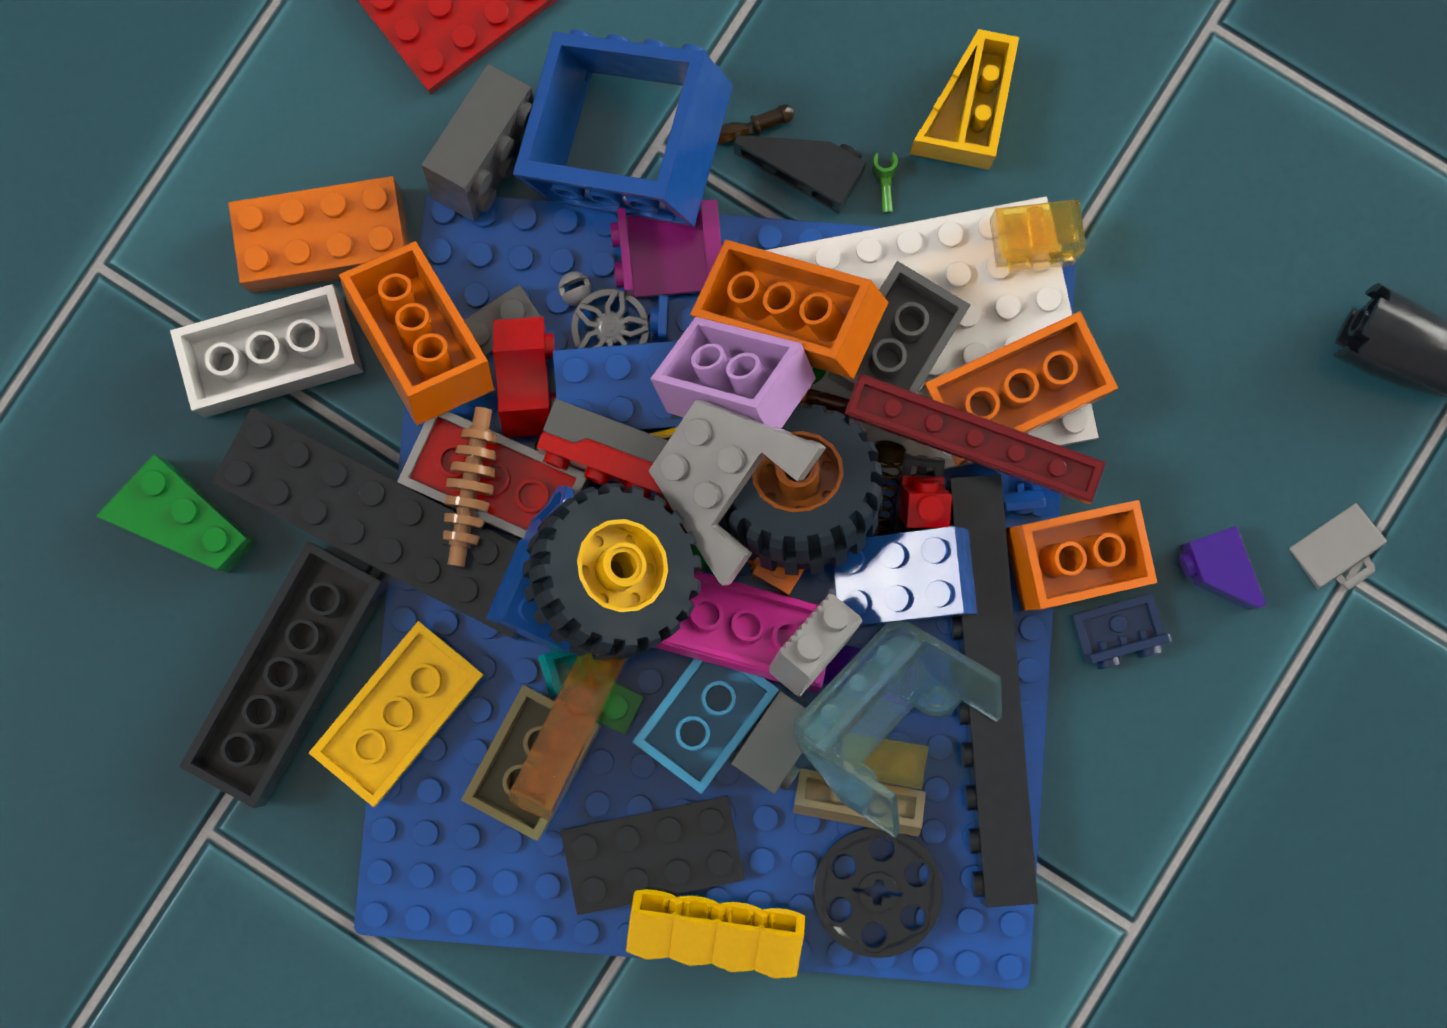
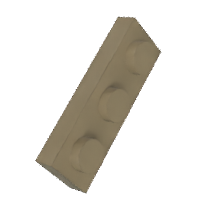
M800 768L792 813L919 837L923 823L926 792Z

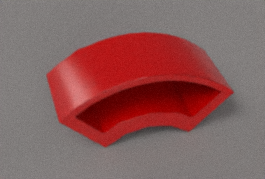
M544 316L493 320V356L497 379L498 413L503 436L507 438L540 436L543 434V429L555 398L557 399L556 392L552 393L549 364V359L553 358V350H556L554 333H546Z

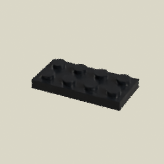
M728 795L561 830L577 915L632 904L634 891L659 890L676 895L745 880Z

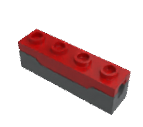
M555 398L544 426L543 434H541L537 444L539 454L545 455L544 463L565 471L571 465L585 470L583 477L595 483L604 485L612 480L625 485V489L633 485L643 488V497L647 499L650 495L656 494L666 500L649 473V469L668 440ZM667 501L665 504V508L673 511L672 507Z

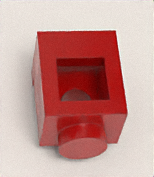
M901 475L898 516L905 526L911 528L950 527L952 494L944 487V477Z

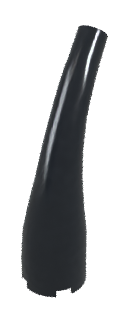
M1380 283L1374 284L1365 292L1372 299L1360 310L1353 307L1346 317L1335 341L1336 344L1343 347V350L1338 349L1334 356L1364 373L1393 384L1447 398V320Z

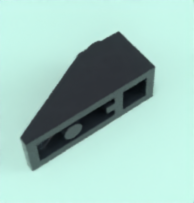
M738 135L734 141V154L837 214L840 213L862 177L866 162L861 159L862 155L856 149L846 144L837 146L830 141Z

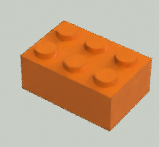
M1139 500L1006 528L1007 547L1021 611L1041 610L1157 583Z

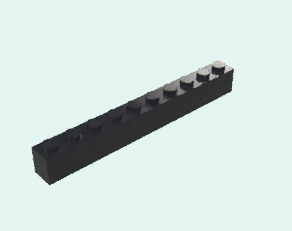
M1001 474L950 478L946 482V489L952 494L950 527L956 526L969 529L978 613L950 617L952 640H959L960 657H954V676L956 683L962 682L964 697L962 700H957L959 725H966L967 742H961V761L963 768L970 769L971 785L964 786V799L966 810L973 811L974 828H968V846L970 854H977L978 871L971 872L972 892L974 897H980L981 904L986 908L1038 904Z

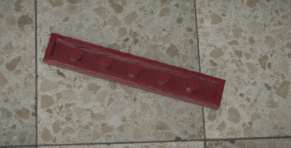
M861 373L858 375L844 415L854 420L1086 504L1092 503L1106 462Z

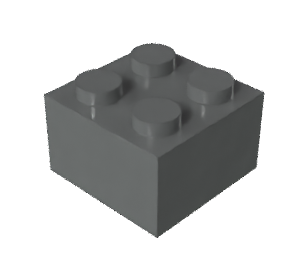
M779 691L731 760V764L774 794L779 786L787 790L801 770L795 765L803 751L811 755L825 735V732L819 729L824 721Z

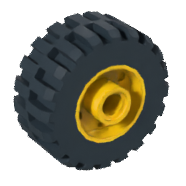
M618 483L604 484L598 490L594 487L580 491L573 498H568L548 515L537 527L538 533L530 539L526 549L530 554V558L523 563L522 574L523 577L530 578V585L524 589L527 602H536L539 610L532 615L539 626L544 622L550 625L553 630L548 636L557 644L563 641L571 644L569 652L581 657L591 653L594 660L608 661L614 657H617L619 660L630 658L671 637L680 629V622L688 619L695 606L690 602V599L699 595L701 581L694 579V573L702 569L701 557L699 555L693 556L691 547L697 542L692 531L685 534L679 525L684 521V518L677 510L672 513L667 512L663 508L666 500L654 494L647 499L643 497V488L630 485L621 491Z

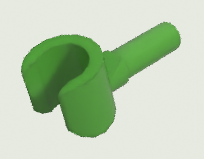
M894 152L891 155V167L883 168L878 164V153L875 154L872 172L875 178L880 180L883 213L893 212L891 186L898 164V158Z

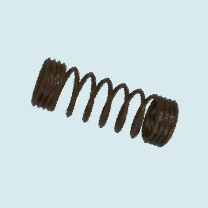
M880 440L874 443L878 451V462L887 464H881V467L896 468L899 473L893 476L882 471V475H885L882 476V479H894L896 481L895 486L882 483V486H884L882 490H892L894 492L892 497L882 494L883 501L889 500L892 503V506L889 508L882 506V511H887L890 517L885 518L878 515V526L874 535L869 537L889 535L891 529V522L889 520L893 518V514L890 510L895 507L892 499L897 497L898 494L895 490L900 485L897 477L902 475L899 467L904 464L907 450L903 445L893 441Z

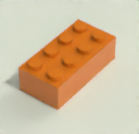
M394 176L228 202L239 282L250 293L339 280V274L410 244L402 190Z
M725 239L690 315L693 318L699 317L802 343L812 367L854 379L888 305V301L872 280Z
M416 241L339 274L348 306L416 426L494 391L487 358Z
M1081 311L926 382L920 392L924 397L1028 434L1109 396L1118 389V386ZM951 455L956 467L968 462L965 459Z

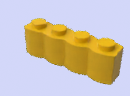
M659 890L634 891L626 951L646 960L669 957L687 966L713 964L729 972L755 970L775 979L796 977L804 938L805 915L788 909L769 908L762 910L754 905L740 902L718 903L712 899L700 896L676 897Z

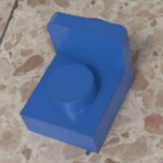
M659 295V307H651L650 332H658L659 342L678 341L694 320L690 314L696 301L668 300V296Z

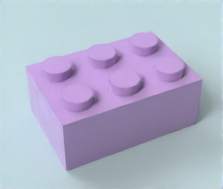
M699 317L694 318L650 378L667 413L684 417L695 400H705L751 417L754 421L778 428L783 427L816 379L802 343Z

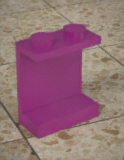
M717 199L701 201L695 227L635 216L627 217L626 209L618 208V222L610 223L612 247H621L622 262L614 263L616 288L624 287L625 296H633L636 299L659 297V295L672 296L700 293L722 248Z

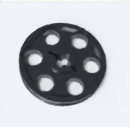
M869 827L849 832L830 846L817 867L813 885L816 911L829 935L847 950L873 958L899 955L918 945L932 930L942 905V881L937 865L929 852L909 835ZM880 836L888 837L894 846L892 856L885 861L875 860L870 854L869 847L871 842ZM847 854L854 859L855 870L850 877L838 878L832 873L831 862L837 855ZM912 862H922L928 868V879L920 886H911L905 880V869ZM875 880H882L884 888L889 889L891 892H902L903 894L901 896L893 894L882 896L880 903H873L871 895L866 894L864 891H853V888L866 889L867 887H874ZM843 897L851 905L850 915L843 921H834L827 915V905L833 898ZM917 905L923 909L924 921L920 927L908 929L902 925L900 915L906 906ZM876 922L884 927L886 932L885 940L879 946H867L862 941V930L867 924Z

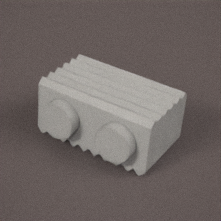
M828 594L820 605L816 607L815 611L810 614L809 618H806L805 622L795 631L793 636H790L789 640L779 649L769 665V673L795 695L801 696L851 639L863 622L862 618L834 594Z

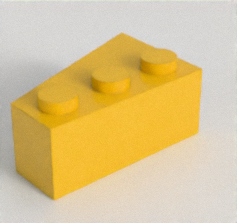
M978 29L942 94L933 106L931 113L915 137L909 154L990 170L997 153L1019 37Z

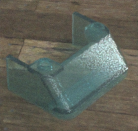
M893 621L883 626L797 717L794 723L796 743L842 803L893 837H896L900 832L896 793L879 783L875 772L863 764V762L913 707L926 715L940 717L951 713L963 701L998 722L1002 717L1001 677L907 621Z

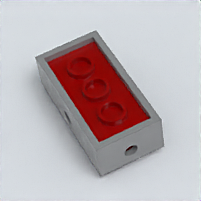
M449 411L426 421L397 482L445 505V495L459 496L460 491L446 488L447 478L463 479V474L450 471V467L453 461L466 462V457L456 455L455 451L457 445H469V440L460 438L462 429L469 428L473 422ZM491 431V433L497 435L496 444H486V449L496 452V461H483V466L494 468L495 478H480V482L494 486L493 496L477 495V500L488 502L490 506L488 512L474 511L473 517L484 519L485 524L523 540L531 520L548 503L558 486H568L574 489L575 496L580 491L587 489L591 481L583 477L585 472L570 465L567 471L550 466L543 462L545 455L539 454L538 451Z

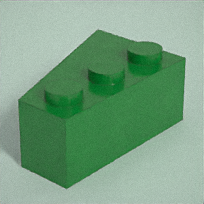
M155 454L96 515L98 518L216 570L230 573L258 543L169 460Z

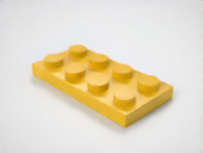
M417 621L310 750L309 754L372 807H377L485 674L421 621Z

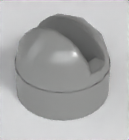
M572 271L566 273L560 279L558 291L566 304L578 306L584 298L592 293V285L585 274ZM582 280L584 281L585 285L565 292L564 287Z

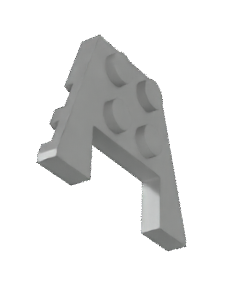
M695 400L649 469V473L673 511L677 510L684 518V521L681 522L687 533L692 531L697 542L695 544L718 582L726 586L733 582L752 552L719 525V522L764 456L766 455L796 481L805 479L826 447L819 442L797 437L789 431L752 420L751 417L711 402Z

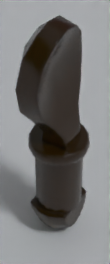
M784 104L760 115L750 116L751 122L749 123L730 122L723 124L717 145L734 140L738 135L752 133L760 135L764 130L782 123L786 124L793 119L794 110L788 104Z

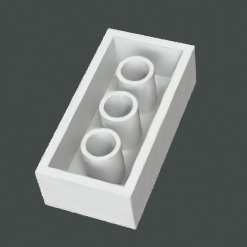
M333 284L170 330L191 411L204 418L364 372L343 296Z

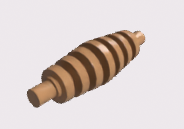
M475 407L472 425L469 428L462 429L460 438L469 440V445H457L455 454L466 457V462L453 461L450 471L463 474V479L447 478L446 488L460 491L459 496L445 495V505L457 508L456 514L444 513V522L454 525L453 531L443 530V540L449 541L448 545H451L447 564L452 566L465 567L468 548H470V545L478 544L480 537L470 534L471 528L482 529L485 520L473 517L474 511L488 512L490 503L477 500V495L493 496L494 486L480 482V478H495V469L483 466V461H496V452L486 449V444H496L497 435L491 433V429H489L492 410L488 408Z

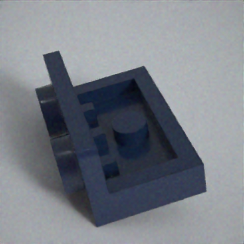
M1154 593L1140 595L1070 615L1083 663H1096L1097 669L1119 665L1122 663L1121 655L1137 652L1138 658L1163 652L1161 644L1172 642L1171 634L1164 631Z

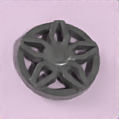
M602 289L588 295L577 306L571 324L572 337L577 349L585 348L593 336L600 340L598 345L593 347H604L605 344L613 346L619 342L622 345H628L625 336L632 338L640 334L642 336L639 344L647 343L649 337V320L644 307L635 297L625 296V292L618 289ZM609 296L604 305L605 312H602L599 307L589 305L600 297ZM616 296L619 297L620 301L618 313L611 311L610 308ZM626 300L635 306L641 318L631 315L623 318L626 312ZM584 309L595 312L598 315L595 322L590 321L583 313ZM580 319L587 327L594 328V330L586 333L582 341L579 336ZM628 322L643 325V327L636 330L627 331Z

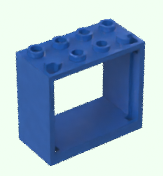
M572 29L570 34L553 32L513 175L546 201L617 213L618 208H625L626 215L695 227L733 84L721 71V67L710 59L707 51L695 45L685 44L680 49L669 47L665 43L653 39H646L643 44L631 42L629 39L615 34H609L605 39L594 37L588 32ZM592 73L683 86L657 181L566 166Z

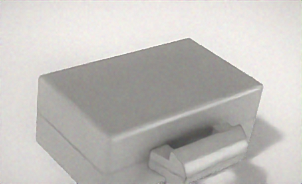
M1355 503L1291 546L1289 550L1317 590H1320L1335 579L1349 591L1375 573L1374 563L1371 562L1369 556L1383 547L1387 540L1358 504ZM1362 561L1366 568L1346 580L1342 574Z

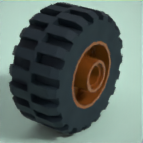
M799 403L781 429L789 431L797 437L819 442L826 449L805 479L796 481L765 455L722 517V524H725L726 531L752 552L749 557L750 561H754L759 557L762 568L775 571L777 566L784 567L786 575H799V569H810L811 575L822 573L826 564L832 563L834 567H838L848 562L847 553L851 551L853 554H858L866 546V536L874 535L878 526V515L882 513L883 503L881 464L878 463V451L874 443L869 440L867 441V432L857 423L849 426V416L839 411H834L831 415L826 413V406L812 404L811 409L801 408V403Z

